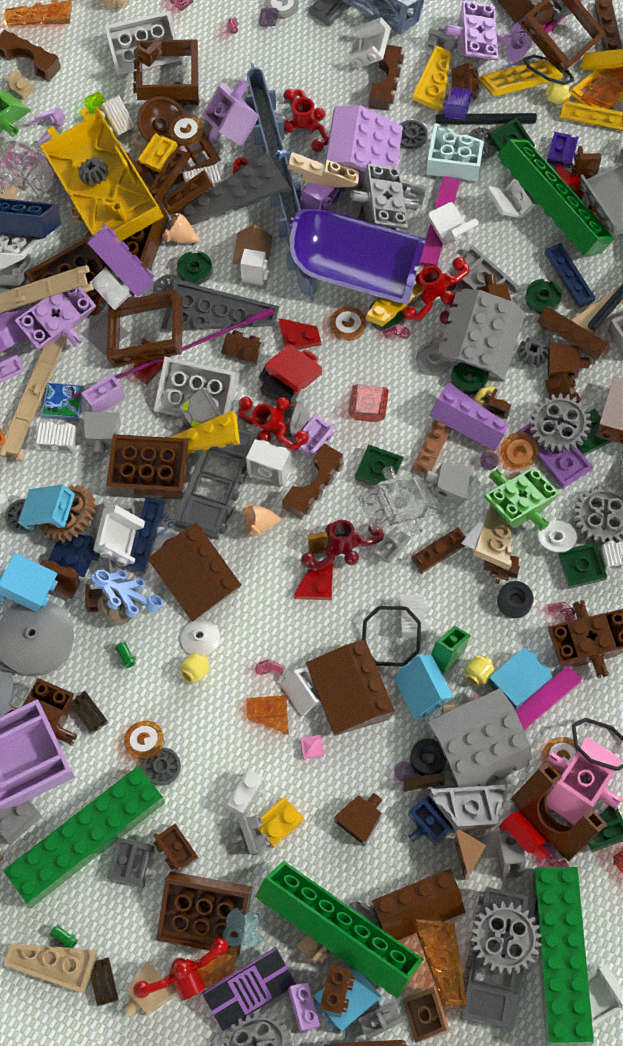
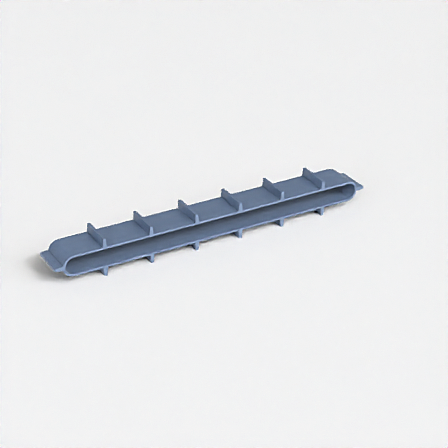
M251 63V69L247 72V83L249 86L248 95H245V103L259 115L252 88L258 87L262 89L279 151L284 150L282 140L285 139L284 121H276L274 110H276L275 90L268 91L263 71L255 68L254 64ZM259 117L256 125L253 126L254 145H262L264 154L267 152L270 156ZM286 151V156L282 157L281 160L288 185L292 190L290 193L295 212L297 213L301 210L299 201H301V182L293 183L291 172L287 169L289 156L292 151ZM278 193L276 197H270L271 207L278 206L281 216V219L278 220L279 238H287L290 248V229L281 195ZM287 252L288 271L295 270L301 292L309 295L311 301H313V294L318 289L317 279L304 277L300 268L294 262L291 252Z

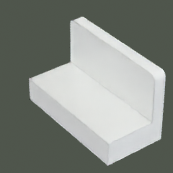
M306 667L294 670L281 683V687L301 716L306 715L314 706L321 705Z

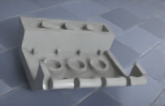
M463 289L462 292L457 291L453 304L457 307L451 308L447 320L452 324H446L442 336L447 341H441L437 353L442 355L445 361L453 363L457 360L488 371V376L505 381L526 312L512 301L481 290Z
M501 688L427 721L434 740L439 742L454 776L451 779L455 788L475 787L476 785L486 786L495 781V776L501 779L513 773V768L518 771L529 766V761L532 760L530 743L514 707Z

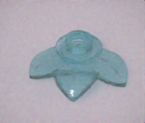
M238 908L233 909L226 918L227 927L223 932V939L230 946L241 944L249 948L258 945L263 940V936L255 930L259 924L260 915L255 912L242 915ZM235 931L238 933V936L232 938L230 933Z

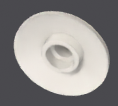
M550 521L546 529L539 530L538 540L545 549L560 553L574 547L577 541V534L575 529L566 522Z
M204 619L191 621L184 627L181 633V644L188 654L196 653L208 656L217 649L220 642V634L217 627L212 622ZM202 633L203 637L197 638L196 635Z

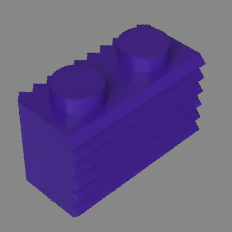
M452 87L450 93H446V99L443 101L442 106L445 118L465 120L471 104V89Z

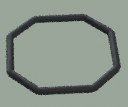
M533 54L523 58L528 69L548 81L561 85L574 81V77L568 69L564 72L568 74L570 79L560 81L541 73L530 66L527 61L532 58L548 60L546 57Z
M378 606L363 621L362 640H366L367 621L379 610H406L417 623L416 651L403 663L377 662L374 659L377 666L403 667L420 651L421 622L406 606Z
M583 718L572 724L574 747L588 762L615 771L623 769V764L616 767L591 759L578 746L576 726L588 722L611 729L623 741V736L613 726L589 718Z

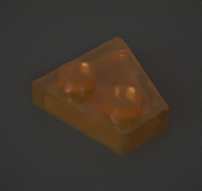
M286 695L246 698L248 720L261 723L265 727L281 731L282 734L289 735Z
M237 946L230 947L224 955L217 956L205 967L198 969L206 988L236 971Z

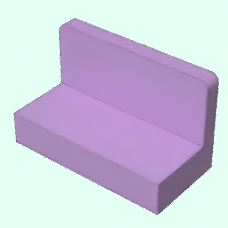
M14 351L0 357V383L25 371L18 355Z
M113 374L81 393L92 412H103L125 398L123 387Z

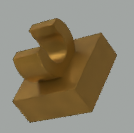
M320 532L307 535L309 552L312 554L324 553L325 547L328 545L327 533Z

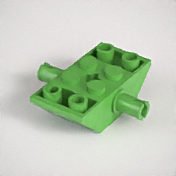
M0 90V133L4 130L11 137H15L19 133V128L13 125V123L31 112V110L9 92Z
M535 467L512 480H508L499 469L494 470L489 475V478L498 487L486 493L484 498L514 529L528 520H531L540 531L548 527L550 522L540 513L560 493Z

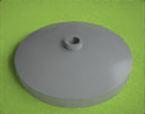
M48 601L45 608L40 607L38 612L17 604L9 609L0 619V659L4 665L14 670L17 674L23 676L48 674L60 667L72 651L74 644L72 623L64 610L54 603Z

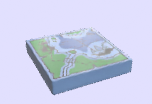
M48 382L41 414L42 418L79 421L83 397L80 395L72 398L71 395L85 390L84 385Z

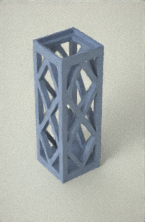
M342 0L373 19L382 18L393 31L400 35L419 22L424 0H377L379 2L372 0ZM377 8L391 10L395 14L381 15ZM408 8H414L413 14L408 12Z

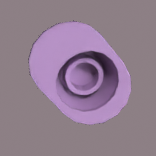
M518 22L510 31L511 42L507 48L508 59L512 62L520 61L534 44L533 40Z

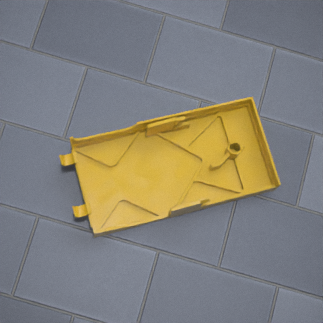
M98 106L95 108L93 116L85 107L80 110L85 119L84 121L59 135L54 126L50 127L47 131L52 139L40 145L91 234L93 235L106 224L116 233V237L123 241L164 216L120 142H118L105 121ZM92 157L95 159L100 157L108 167L109 176L100 185L96 184L94 187L92 185L87 186L81 181L78 168L81 166V162H86V158L90 160Z

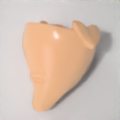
M178 213L174 214L171 218L173 222L170 229H166L165 233H162V237L166 242L171 240L176 243L198 244L201 240L192 229L188 220Z
M246 503L242 511V515L245 514V528L250 536L261 535L272 526L281 523L280 516L261 506Z

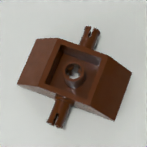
M580 600V604L577 601L572 606L578 620L547 627L559 665L580 666L593 663L596 677L601 678V675L606 677L609 675L604 659L613 658L623 653V609L589 616L585 601Z
M37 678L23 706L38 699L56 738L71 746L75 743L73 740L76 741L77 734L63 728L69 715L74 693ZM10 705V707H11V712L14 711V710H16V709H18V708H16V707Z

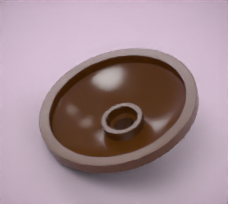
M157 96L150 98L141 106L137 115V126L140 134L148 143L155 133L158 136H164L176 141L180 137L174 132L175 124L179 120L187 118L178 102L169 97ZM157 123H161L162 128H159ZM188 124L186 128L180 127L182 133L187 132Z

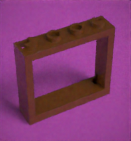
M542 0L518 23L550 63L563 73L605 36L606 33L582 5L580 0H562L592 38L586 46L569 60L533 16L550 1Z
M198 39L157 40L161 42V57L191 56V84L143 85V63L134 59V70L136 71H133V79L136 83H133V93H137V101L149 100L157 96H165L173 100L199 99ZM137 40V46L139 45L147 49L155 40Z
M177 290L134 297L125 300L116 310L108 304L106 358L113 367L182 354L183 299ZM173 306L172 339L119 349L120 317Z

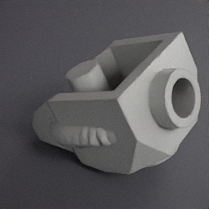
M293 401L289 409L283 412L284 424L287 427L285 437L294 438L295 433L300 431L308 422L309 411L301 402Z

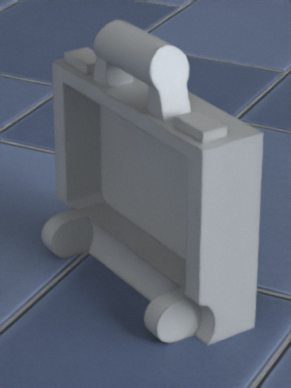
M27 254L24 259L0 270V285L19 286L27 277L25 272L34 267L31 255Z

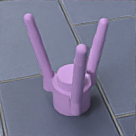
M58 107L35 115L34 118L36 120L27 123L26 126L29 127L48 119L51 124H56L54 128L57 130L60 126L64 125L62 121L65 120V115ZM49 133L37 143L38 146L50 136Z

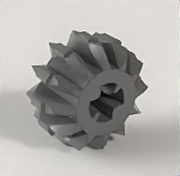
M92 157L90 160L86 158V162H81V166L78 168L79 177L87 186L92 185L94 187L96 184L100 185L109 176L108 167L100 157L96 159Z
M536 336L533 340L527 337L526 341H522L517 349L518 359L523 361V366L529 364L530 368L533 365L538 368L540 363L544 364L549 354L548 346L543 344V339L537 341Z

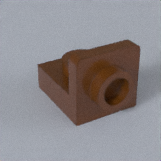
M495 388L493 393H489L486 398L487 410L492 414L507 419L510 414L511 404L503 399H496L498 389Z

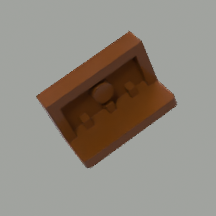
M470 62L452 68V87L471 89L472 97L474 99L478 98L479 85L477 77H479L477 68H474Z
M578 146L577 152L574 153L572 173L580 180L581 175L588 179L598 174L601 153H583V147Z
M233 330L232 333H226L221 354L257 364L261 346H264V342L260 341V337L250 335L249 338L244 337L243 332Z
M562 372L545 380L550 400H552L553 394L556 398H559L561 393L563 398H566L569 394V400L576 397V403L581 402L579 394L575 391L576 382L572 376Z
M42 560L40 565L58 573L55 578L58 582L53 592L72 599L80 585L78 572L70 567H61L54 561Z
M173 824L159 835L157 833L153 835L156 840L153 844L159 853L163 851L168 857L165 859V862L171 870L175 868L179 873L199 859L176 824Z
M330 965L320 1003L321 1010L332 1012L333 1016L340 1018L342 1012L347 1013L349 999H346L348 990L352 991L355 980L354 977H351L352 970Z

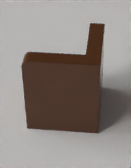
M85 584V608L87 612H99L97 603L103 589H91L90 584Z

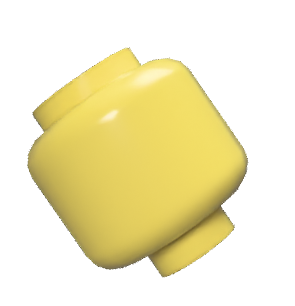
M550 82L544 95H546L547 101L560 106L563 104V101L569 100L571 93L567 84L561 85Z
M190 654L180 665L182 678L189 683L200 682L210 670L209 661L202 654Z
M474 656L465 667L466 679L475 686L485 685L495 671L492 660L487 656Z

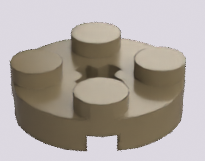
M112 589L115 596H117L121 600L117 592ZM104 591L102 592L97 604L103 619L106 617L110 621L109 623L114 626H121L129 622L132 618L126 615L125 610L127 607L121 600L119 610L118 608L115 610L111 609L107 604L108 597Z

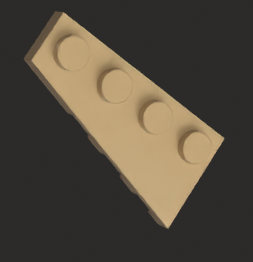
M490 504L473 555L509 570L511 567L510 524Z
M12 943L10 944L4 966L74 991L85 993L99 950Z

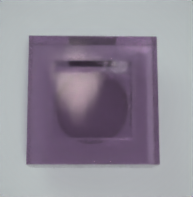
M262 8L258 24L261 27L276 26L279 12L277 8Z

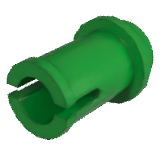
M121 642L115 646V650L122 660V666L130 668L136 664V657L132 655L126 642Z
M56 925L50 932V937L61 943L63 947L74 948L78 942L76 935L69 934L60 925Z

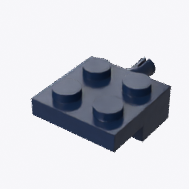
M78 534L77 538L73 535L71 541L66 538L64 543L59 540L58 543H55L48 562L54 561L61 567L73 568L80 577H85L91 561H99L98 558H100V554L95 553L93 550L96 540L92 536Z
M427 796L425 799L423 798L408 811V816L417 828L408 835L413 843L423 835L437 846L455 830L430 796Z

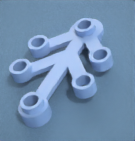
M119 569L117 572L110 574L105 570H98L91 576L93 584L98 588H102L108 597V606L115 610L120 606L122 600L127 607L125 613L128 617L134 618L139 612L138 607L133 604L130 598L145 604L146 609L150 612L158 611L163 605V600L158 595L152 594L147 598L130 590L141 591L145 586V582L141 578L124 582L128 577L124 570ZM112 589L117 592L121 600L117 596H115Z

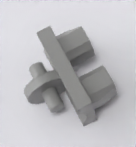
M439 27L438 30L430 28L428 31V47L434 49L438 43H442V48L450 52L453 49H457V38L444 35L445 28Z
M402 179L404 198L418 199V203L422 205L427 187Z
M395 526L375 548L374 553L389 564L410 541L411 537Z
M256 815L238 818L241 828L236 830L238 837L233 839L234 844H241L242 850L248 848L250 854L255 853L258 855L263 853L262 849L270 845L266 834L259 836L256 834L255 829L263 826L261 817Z
M393 1001L358 1019L367 1040L403 1022Z

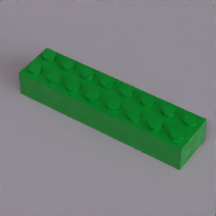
M508 140L497 154L501 164L511 171V175L521 182L522 188L533 196V200L543 207L544 213L555 221L554 224L559 229L564 231L566 238L577 246L579 253L583 255L602 254L615 239L528 140Z
M137 766L6 867L3 872L28 906L32 908L114 844L118 837H123L165 804L164 798L141 768Z
M284 860L264 878L255 896L264 905L273 909L282 918L287 919L299 930L308 934L317 943L322 944L334 955L343 959L352 968L357 969L370 981L375 982L396 998L404 991L424 961L422 957Z
M535 867L532 877L534 898H536V925H539L537 934L542 935L537 940L541 943V947H538L546 1046H592L594 1035L578 867Z

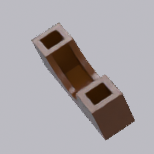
M4 30L0 34V57L8 61L18 57H26L33 60L35 74L48 82L61 69L59 58L54 53L45 51L42 47L18 37L15 33Z
M386 45L384 57L379 61V68L388 76L380 82L372 83L369 95V108L389 111L390 104L394 103L395 94H393V91H397L398 81L396 79L400 78L401 74L399 66L400 64L403 65L404 62L402 47Z
M548 306L537 320L540 327L577 346L586 355L599 363L602 362L611 348L608 342Z
M325 443L314 456V466L319 473L316 480L304 487L292 486L282 500V508L301 520L311 512L315 500L318 501L322 497L323 489L326 486H330L334 479V474L340 472L344 466L343 454Z

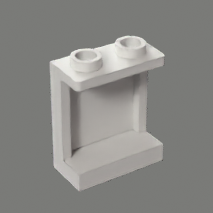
M378 18L355 27L354 33L358 36L359 43L356 53L348 55L347 59L356 69L383 59L391 30L390 26L382 18Z
M117 505L104 508L93 550L99 553L101 557L114 561L118 566L134 563L135 558L131 557L130 553L135 532L144 528L145 521Z
M607 964L588 976L593 1027L623 1009V989Z

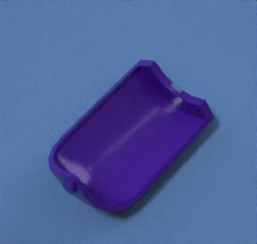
M302 209L296 213L295 218L291 217L289 228H291L289 249L294 262L305 274L318 280L408 305L417 272L414 271V268L419 266L426 238L319 209Z

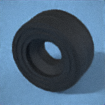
M520 581L506 583L501 587L498 594L497 605L499 610L509 618L516 619L527 615L531 610L534 600L532 590L528 585ZM516 595L520 597L521 602L513 604L510 601V597Z
M426 738L418 741L413 746L410 754V764L417 774L425 776L441 773L444 770L447 760L438 741ZM425 753L433 754L434 761L426 763L423 760V755Z

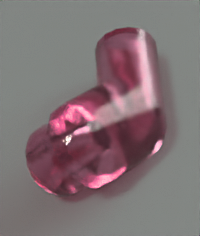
M236 17L227 20V31L230 34L238 32L237 26L239 22H237L238 19Z
M395 324L383 330L386 339L393 335L408 339L411 335L410 330L400 324Z
M566 602L547 604L549 613L560 612L567 621L575 619L574 608Z
M267 659L256 665L255 672L258 675H264L273 671L282 675L285 666Z
M549 845L543 847L549 853L546 861L551 867H569L565 859L561 861L557 859Z

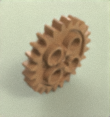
M71 484L68 488L75 493L64 528H58L52 523H44L39 526L42 533L51 541L54 540L58 543L60 540L64 543L66 538L71 541L73 535L76 538L78 537L79 531L84 533V526H90L87 522L93 520L91 515L96 513L93 509L96 507L94 503L95 498L83 486L76 485L74 487Z

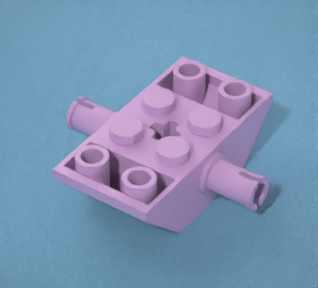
M463 0L458 26L446 24L444 35L458 37L459 54L497 61V44L509 46L511 42L510 34H501L496 31L495 6Z
M239 79L234 91L225 83H221L208 103L202 116L213 126L207 136L211 144L215 145L219 136L223 134L242 146L258 120L259 115L242 98L249 86L246 81Z
M82 287L38 301V304L15 319V322L37 349L55 343L64 335L72 343L73 347H77V343L81 344L83 339L74 328L85 320L95 309L96 305L83 292ZM53 314H59V317H53Z

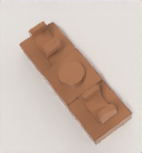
M440 422L433 423L412 466V471L425 476L427 470H433L451 432V428L446 427L445 424Z

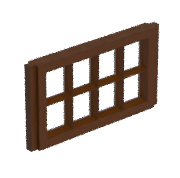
M198 129L195 135L190 138H180L175 141L178 145L177 148L184 145L196 166L188 170L183 168L182 173L178 175L171 186L183 181V172L213 166L221 161L203 129ZM198 139L202 147L192 152L187 143ZM205 151L209 159L199 164L194 155ZM137 161L136 163L142 168L144 179L150 187L155 180L154 175L159 172H152L150 168L144 164H139Z

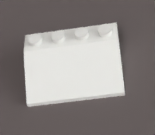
M170 11L105 25V33L117 76L136 71L134 70L133 61L135 59L134 49L137 47V40H177ZM181 56L160 57L150 67L143 64V70L180 62L182 58Z
M0 233V270L24 259L40 239L33 236L20 237V235L14 234L7 236L4 233Z
M165 357L154 411L180 417L184 414L180 406L199 389L205 387L221 414L230 412L240 373Z

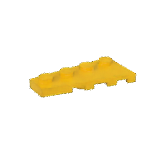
M437 45L435 46L412 95V100L443 112L442 106L446 94L451 57L450 51Z
M414 282L409 303H413L423 293L422 286L417 285L416 282ZM378 297L367 313L366 320L379 326H384L396 316L397 312L403 311L407 305Z
M232 410L169 438L188 439V454L194 453L195 450L199 449L206 451L210 447L215 446L219 448L226 447V444L238 445L240 440L237 415Z

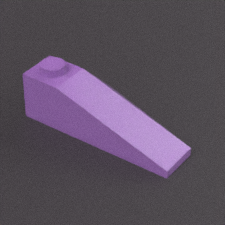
M31 308L0 314V353L27 337L15 322V319Z

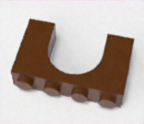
M547 762L513 795L511 801L558 850L559 854L569 862L607 824L593 809L572 826L560 824L550 815L546 804L547 795L563 777Z

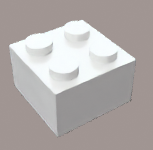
M254 440L246 457L248 475L283 487L291 470L290 451L281 446H273L265 440Z

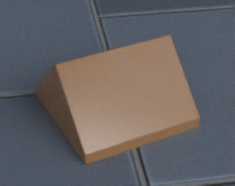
M255 224L238 232L233 264L240 265L244 249L266 252V260H269L272 235Z
M457 830L454 836V843L464 879L469 880L484 854L486 845L465 832Z
M436 986L402 999L415 1043L449 1032Z

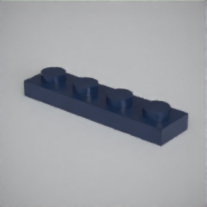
M559 243L545 249L544 254L578 308L594 302L596 297L562 244Z
M146 497L140 519L145 521L144 528L136 530L130 556L135 558V562L126 565L127 569L146 573L149 563L147 558L151 556L165 501Z

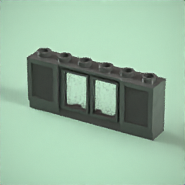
M238 428L240 444H226V447L219 448L215 446L210 447L209 450L201 451L175 515V527L185 530L197 522L207 537L219 540L220 535L225 533L227 517L230 518L232 515V504L238 500L240 493L238 489L245 482L246 457L256 439V433Z
M486 887L484 893L480 892L478 905H481L480 913L485 916L484 909L486 907L492 911V905L495 903L500 908L501 902L505 903L506 908L509 907L511 902H513V909H517L521 905L522 913L527 910L529 911L528 919L534 916L536 898ZM476 913L475 921L481 922L478 913ZM510 919L506 921L505 934L500 936V938L504 939L501 952L502 958L506 954V944L511 940V938H508ZM499 920L491 922L494 930H501L503 928ZM513 925L515 934L522 935L524 933L521 925ZM491 941L488 943V949L491 952L499 951V946L496 942ZM470 942L471 948L477 945V943ZM517 946L509 948V952L513 957L520 956V949ZM473 951L472 956H468L466 969H469L468 978L464 977L462 991H465L464 1000H459L457 1011L461 1013L460 1019L512 1031L516 1019L524 968L520 965L519 973H516L514 968H512L510 975L507 974L506 969H503L500 975L497 967L491 972V964L488 963L483 966L485 959H477L480 952Z

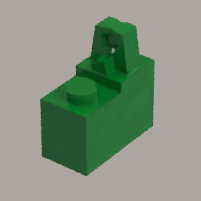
M455 625L436 641L431 653L442 676L464 654L471 637L470 634Z

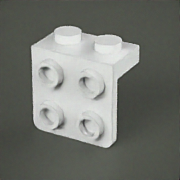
M515 178L504 189L492 186L486 188L489 198L495 202L498 212L502 215L523 218L536 205L530 193L522 188L521 182Z
M452 202L427 214V218L443 245L452 241L455 243L462 239L463 235L466 237L475 232L474 228L479 225L476 218L465 223Z
M104 268L90 282L114 310L128 297L131 299L137 297L118 275L108 268Z

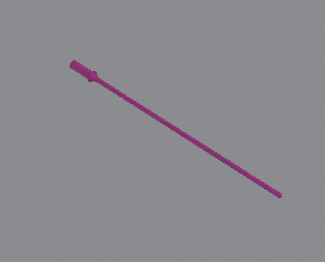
M271 307L257 314L250 315L243 322L182 347V351L245 324L255 323L273 315L274 311ZM164 358L152 360L115 377L120 379L162 361ZM83 391L71 395L72 398L82 395Z

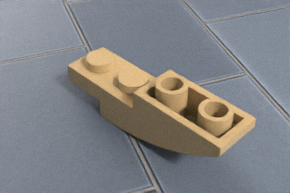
M291 152L287 169L302 174L301 180L328 187H354L358 184L360 172L330 160L322 164Z

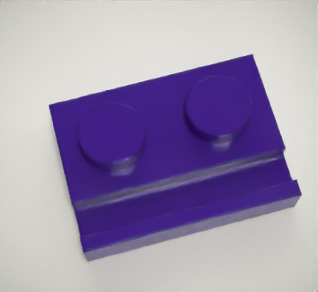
M554 131L547 163L554 165L559 163L562 166L566 165L569 166L568 168H571L579 137L576 136L575 138L569 134Z

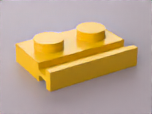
M155 133L138 158L139 164H144L146 167L160 173L177 148V142L164 136H158Z
M283 797L261 817L263 826L258 828L261 834L267 835L270 844L274 848L305 821V818L290 804L286 797Z

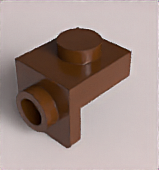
M155 40L147 49L138 45L136 47L135 59L150 67L162 55L161 42Z

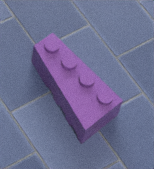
M311 183L308 187H304L301 192L300 209L328 211L331 202L335 204L340 193L344 192L347 187H328Z
M104 224L89 238L88 244L131 291L139 297L154 283V275L148 268L144 269L142 267L140 259L136 255H132L129 252L128 246L116 237V233L110 227Z
M449 382L438 397L429 415L496 451L509 427L508 424Z

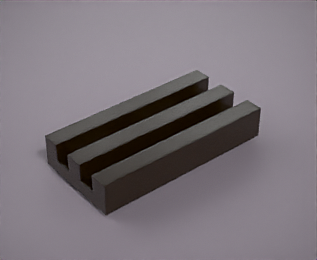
M85 690L72 701L71 707L91 734H94L109 723ZM84 698L88 701V703L100 717V719L102 720L101 723L97 721V719L85 705V703L83 702ZM77 703H79L82 706V708L88 714L90 719L96 725L94 728H92V726L83 716L81 711L78 709V707L76 706Z
M444 773L404 779L403 791L408 792L443 786L445 776Z
M110 958L96 960L90 976L96 1003L99 1007L119 1001ZM104 964H106L113 994L112 998H109L102 968ZM94 967H97L105 999L102 1001Z

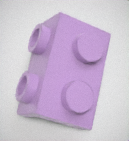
M314 414L301 429L308 433L309 440L306 444L301 445L299 449L307 456L316 455L322 447V443L325 440L328 441L334 435L333 430L336 426L334 424L328 425L318 414Z
M308 982L290 986L288 993L299 1033H307L319 1027L320 1023Z

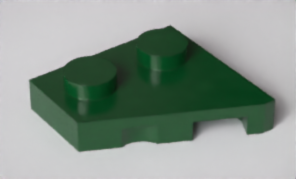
M608 804V807L599 814L607 825L588 843L592 853L623 842V818L618 808L615 810Z

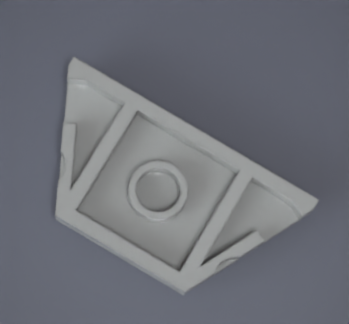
M473 245L470 246L468 255L465 258L470 272L460 280L461 283L468 289L476 290L477 287L486 286L484 275L495 274L496 284L506 283L510 295L520 292L521 287L477 248Z
M491 785L431 789L429 796L455 830L493 828L498 822V813L501 809L502 797L506 786Z

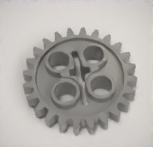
M561 393L559 398H556L553 394L552 400L545 397V403L539 401V408H533L535 414H531L532 420L530 421V426H532L530 432L535 433L533 435L534 440L539 439L538 445L544 443V450L551 447L552 453L556 448L559 454H561L564 448L567 453H569V447L576 450V443L582 446V439L587 440L586 433H590L589 426H591L590 414H586L588 408H582V401L576 403V397L569 400V394L566 398H563ZM552 410H556L558 414L551 415L549 412ZM569 415H575L577 418L574 420H570L567 417ZM547 427L553 428V431L546 432L544 431V429ZM564 432H570L572 435L569 437H565L562 434Z
M606 485L605 490H602L601 486H598L597 491L591 487L589 493L584 491L583 497L579 496L578 502L574 506L576 509H574L573 515L576 516L573 522H578L576 529L582 528L580 535L586 533V540L592 537L593 543L600 540L601 545L605 541L614 540L618 543L620 538L623 539V491L617 494L615 487L612 491H609V487ZM604 501H607L605 530H602ZM592 504L599 505V508L593 507ZM611 506H616L619 510H614ZM590 521H596L598 525H593ZM610 523H614L618 527H612Z
M501 902L500 908H498L494 903L492 911L487 907L484 909L486 916L481 913L478 914L481 922L474 921L473 923L478 929L471 930V933L476 935V937L472 938L470 942L477 943L472 950L480 952L477 959H485L483 966L488 963L491 964V972L497 967L500 975L503 969H506L507 974L510 975L512 968H514L516 973H519L520 965L526 970L528 968L526 961L533 963L534 959L531 955L538 956L539 954L534 949L535 947H541V943L537 942L536 939H539L542 935L535 933L539 925H532L535 917L528 919L529 911L527 910L522 913L521 905L517 909H513V902H511L509 907L506 908L505 903ZM510 919L508 938H511V940L507 942L506 954L502 958L501 952L504 939L500 938V936L505 934L506 921ZM499 920L503 928L501 930H494L491 922ZM513 925H521L524 933L522 935L515 934ZM491 941L496 942L499 946V951L491 952L488 949V943ZM511 946H517L520 949L521 954L519 957H513L510 954L509 948Z
M256 1012L252 1019L249 1015H246V1021L244 1022L238 1019L239 1025L232 1024L233 1032H226L228 1039L222 1040L224 1046H293L290 1040L292 1037L286 1024H283L280 1018L276 1020L273 1014L268 1018L265 1012L261 1018H259Z

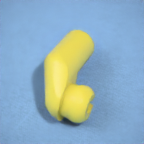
M489 385L479 389L473 400L483 407L485 405L483 398L488 396L489 393H493L494 386Z

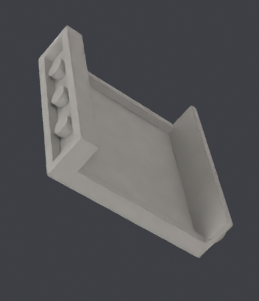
M623 162L588 179L581 175L580 189L588 195V201L591 206L594 205L596 207L597 215L600 219L603 218L607 230L611 231L614 236L622 233Z

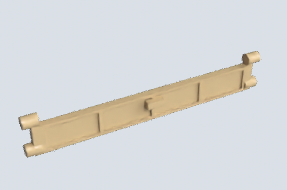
M87 265L0 293V313L82 287L84 293L94 290L92 283H87L85 274L90 271Z
M65 335L55 343L43 347L4 437L6 442L0 446V457H5L7 453L16 456V461H23L26 453L20 449L46 391L47 383L52 377L67 342Z

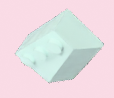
M434 123L426 175L478 181L484 141L466 134H456L453 129L448 128L446 130L441 128L439 124Z

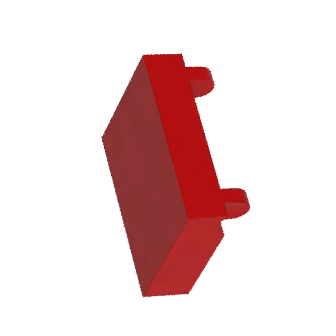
M290 344L265 364L268 375L270 377L275 376L293 389V393L296 395L301 389H305L322 375V366L317 364L319 358L307 349L300 352Z
M522 811L509 814L499 825L500 831L504 832L507 830L528 854L534 853L539 860L548 857L549 853L544 849V844L548 840Z

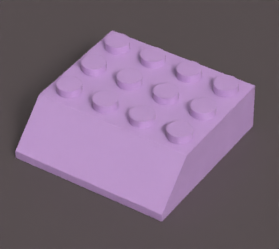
M361 105L335 106L325 163L327 160L360 172L358 181L361 182L364 180L368 163L397 168L403 126Z
M38 699L0 717V809L18 806L75 778Z

